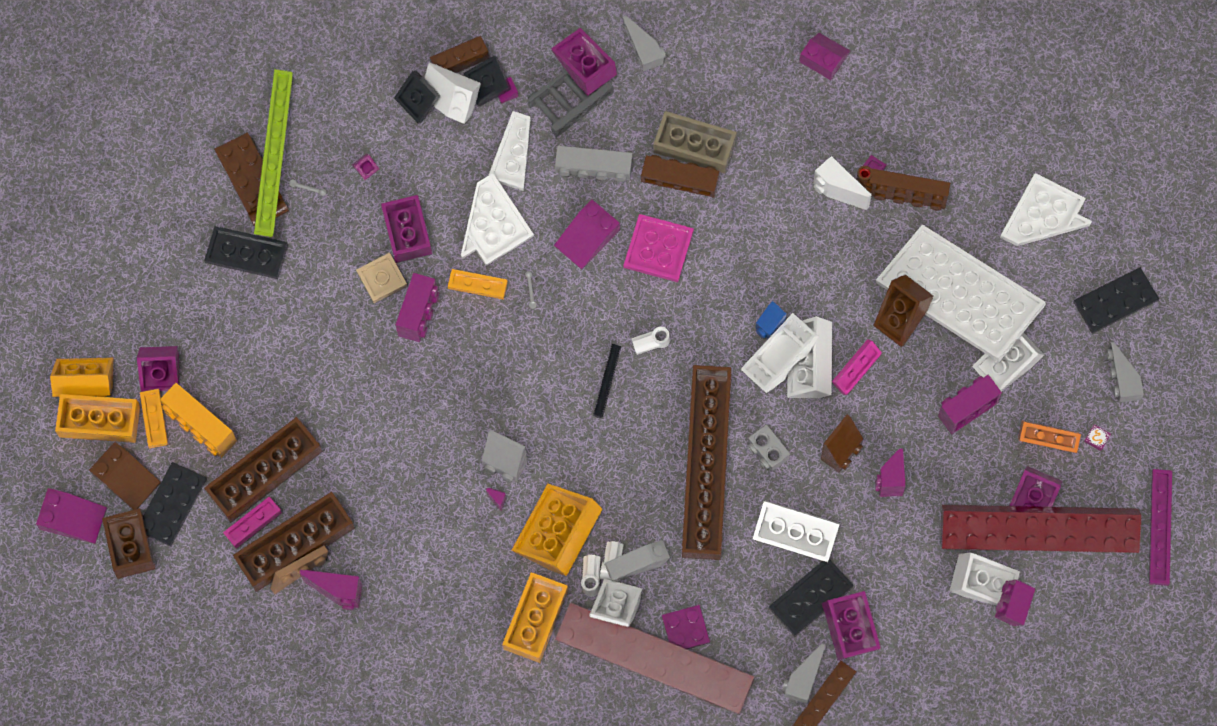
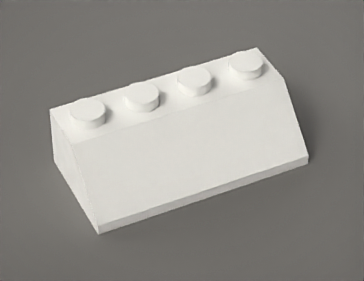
M816 316L802 320L819 337L808 355L790 369L787 381L788 398H822L831 395L832 322Z
M765 500L753 539L828 562L840 523Z

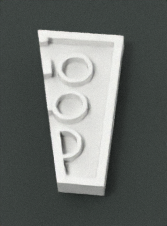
M513 111L489 175L493 173L500 184L524 191L531 118L530 116Z

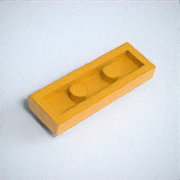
M452 269L448 289L504 300L508 280Z
M154 389L140 392L149 449L168 445L160 390Z

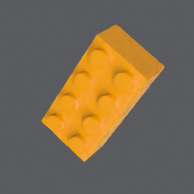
M177 383L160 399L165 414L171 420L176 418L179 426L185 432L190 431L193 438L199 444L204 443L207 450L213 456L218 455L222 458L237 442L230 428Z
M60 394L55 432L59 438L136 443L140 404L137 399Z
M531 572L503 641V650L540 663L566 599L568 585Z

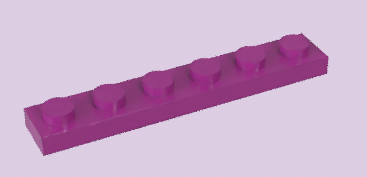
M1152 470L1149 585L1169 586L1172 470Z

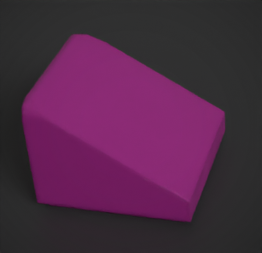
M511 77L507 78L511 89L498 96L501 104L518 97V91Z
M364 154L352 164V167L364 180L379 170V167L369 154Z
M488 487L486 489L487 496L502 511L506 500L505 493Z

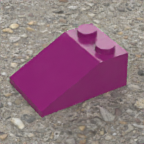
M581 28L551 48V51L575 83L587 95H590L617 75L615 62Z
M591 199L576 215L554 246L582 270L620 231V223Z
M1026 466L1009 506L1052 507L1063 481Z
M48 488L36 525L42 531L96 544L103 522L102 518L105 516L107 507L66 492Z
M300 570L304 583L339 606H342V609L354 610V608H359L362 583L359 576Z

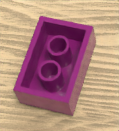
M418 195L381 203L395 263L431 255L432 250Z
M413 273L395 324L399 337L419 343L421 338L426 337L428 330L426 324L433 317L434 310L432 306L433 303L438 302L440 295L434 278Z
M989 374L985 377L979 376L972 382L973 385L968 388L966 386L961 388L957 392L958 395L953 398L948 397L941 403L938 417L951 435L999 403L1002 392Z
M865 591L822 603L838 661L881 649Z

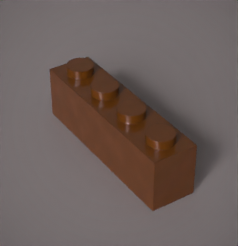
M646 155L641 173V182L713 198L715 197L719 180V171L713 167L703 168L694 163H680L676 159H661L657 155Z

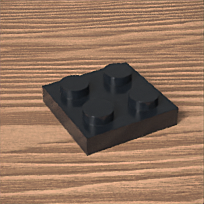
M495 55L463 73L465 77L481 83L476 99L478 106L484 105L511 89L499 59Z
M415 70L408 76L394 99L419 124L424 121L440 98V95Z

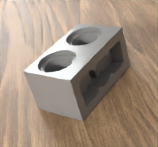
M767 424L748 438V449L753 455L757 454L759 456V462L765 470L769 469L770 472H773L790 459V453ZM764 439L767 443L764 446H760L756 441ZM770 454H776L778 456V459L772 461L768 458V456Z

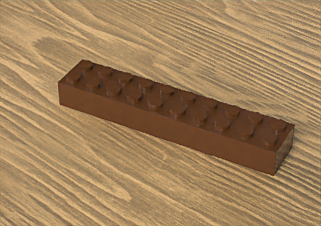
M693 365L682 558L721 560L731 367Z

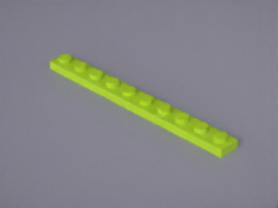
M274 69L254 227V234L273 237L293 76V72Z

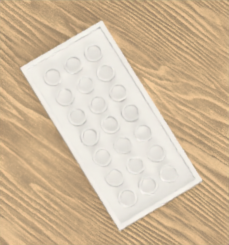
M921 225L876 279L878 285L888 290L891 280L906 274L934 295L925 314L926 316L1000 362L1046 305L1042 299L924 225Z

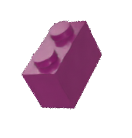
M1019 580L1006 581L1002 587L1000 601L996 606L995 618L1012 626L1024 625L1035 588Z

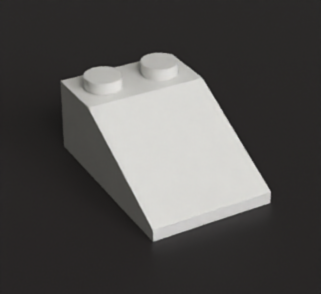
M429 63L425 80L440 95L434 107L447 117L465 123L473 113L481 83Z
M832 156L815 170L813 184L819 194L823 193L826 197L865 210L869 208L871 194Z
M1023 332L1000 362L984 354L972 367L982 377L989 374L1002 392L1031 369L1044 354Z
M974 553L959 554L950 592L997 605L1000 601L1002 587L1008 580H1018L1020 571Z
M604 579L590 617L628 627L634 620L639 608L642 588Z

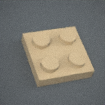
M390 253L356 269L373 303L407 287V283Z

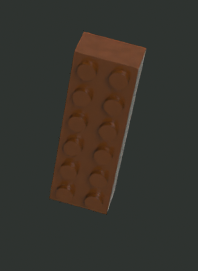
M295 417L204 487V489L231 523L323 451L320 444L301 421Z
M330 492L233 554V557L255 592L273 582L275 572L322 546L326 548L355 529L333 492Z

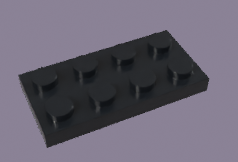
M214 226L204 261L207 264L278 279L288 243Z
M1139 267L1075 299L1073 302L1093 334L1159 301V297L1143 270Z
M174 462L171 463L143 515L148 537L170 547L172 546L207 480L206 477Z
M830 559L828 562L821 561L773 602L769 609L788 631L796 637L824 613L822 603L844 596L854 585Z

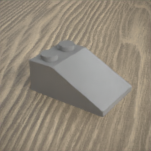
M490 430L482 457L484 469L492 474L495 472L501 474V477L508 482H512V480L517 482L528 462L525 446Z

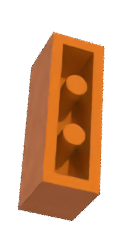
M1022 420L1018 440L1077 453L1081 434L1075 431Z

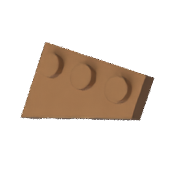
M325 546L275 572L270 588L274 595L300 578V570L310 571L314 567L324 564L328 554Z

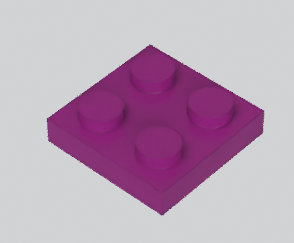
M700 605L662 615L669 643L684 649L710 643Z

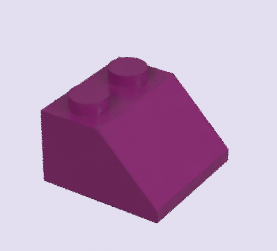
M818 33L809 40L800 53L799 62L827 79L832 80L851 51L823 34Z
M178 346L139 347L137 365L141 392L154 389L168 391L175 383L179 385Z
M903 448L898 449L881 467L880 473L876 474L875 491H879V497L903 496L905 490Z

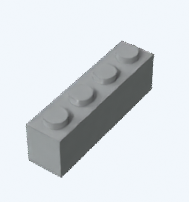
M557 146L555 173H559L561 176L573 174L580 178L593 176L599 180H606L607 178H614L618 182L630 180L632 153Z

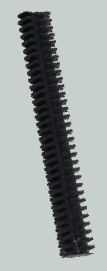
M611 344L612 348H610L609 359H607L608 361L605 366L606 370H604L599 397H597L596 408H594L593 416L600 419L604 415L603 410H605L604 408H606L607 404L605 401L609 397L610 391L608 390L612 386L611 381L614 377V370L620 355L619 350L621 346Z

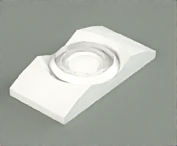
M792 313L741 370L767 393L783 382L790 369L808 355L819 336Z

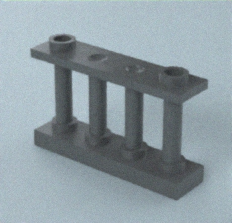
M565 70L538 92L534 91L531 93L527 103L530 109L537 105L552 122V134L557 138L614 93L613 85L608 81L589 96L580 89ZM564 82L581 100V103L576 107H572L556 89ZM551 94L567 111L566 115L558 118L542 99Z

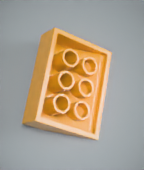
M547 484L515 542L512 551L553 572L567 576L597 521L602 508L592 498Z

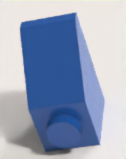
M773 301L756 322V333L763 339L765 337L769 339L786 321V313Z

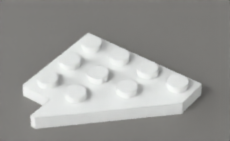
M493 173L477 183L461 252V258L463 259L476 251L487 266L534 237L533 232Z
M1035 173L1000 238L1015 246H1020L1088 227L1092 221L1078 214L1086 198Z

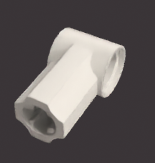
M657 327L654 331L631 338L636 354L639 355L656 348L667 347L670 343L669 331L665 327ZM660 334L666 336L663 341L657 340L656 337Z
M615 541L607 542L600 579L611 580L604 564L622 556L624 544Z
M587 555L583 559L581 585L584 593L590 597L598 595L600 591V556ZM590 582L596 584L591 589L587 588L586 585Z

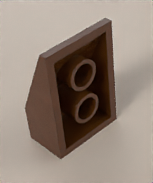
M906 274L891 280L873 326L900 347H903L928 311L934 295Z
M848 414L823 443L821 460L838 473L842 469L846 470L852 463L850 460L854 454L857 456L864 447L862 446L863 437Z
M116 442L89 469L94 478L133 510L138 509L161 483Z
M140 508L102 518L112 567L117 579L156 569Z

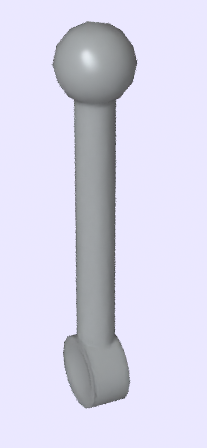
M290 180L289 182L291 187L296 186L317 192L321 196L326 195L325 189H316L299 184L296 180Z
M527 271L525 277L528 280L529 307L535 309L537 304L534 302L532 272Z

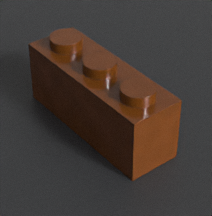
M480 35L431 56L430 62L458 73L489 59V53Z

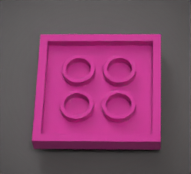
M639 214L623 267L679 282L694 228Z

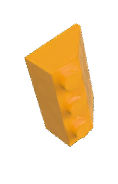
M56 359L50 375L52 396L59 398L60 394L97 397L110 396L113 388L114 359Z

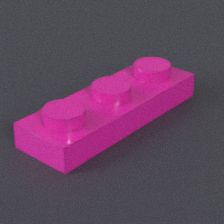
M867 339L833 379L832 383L843 395L847 396L882 352L872 340Z
M268 497L223 533L232 545L238 548L279 516L282 511Z

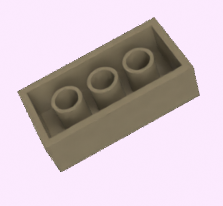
M665 111L653 144V153L687 163H694L704 168L713 167L725 174L736 143L737 132Z

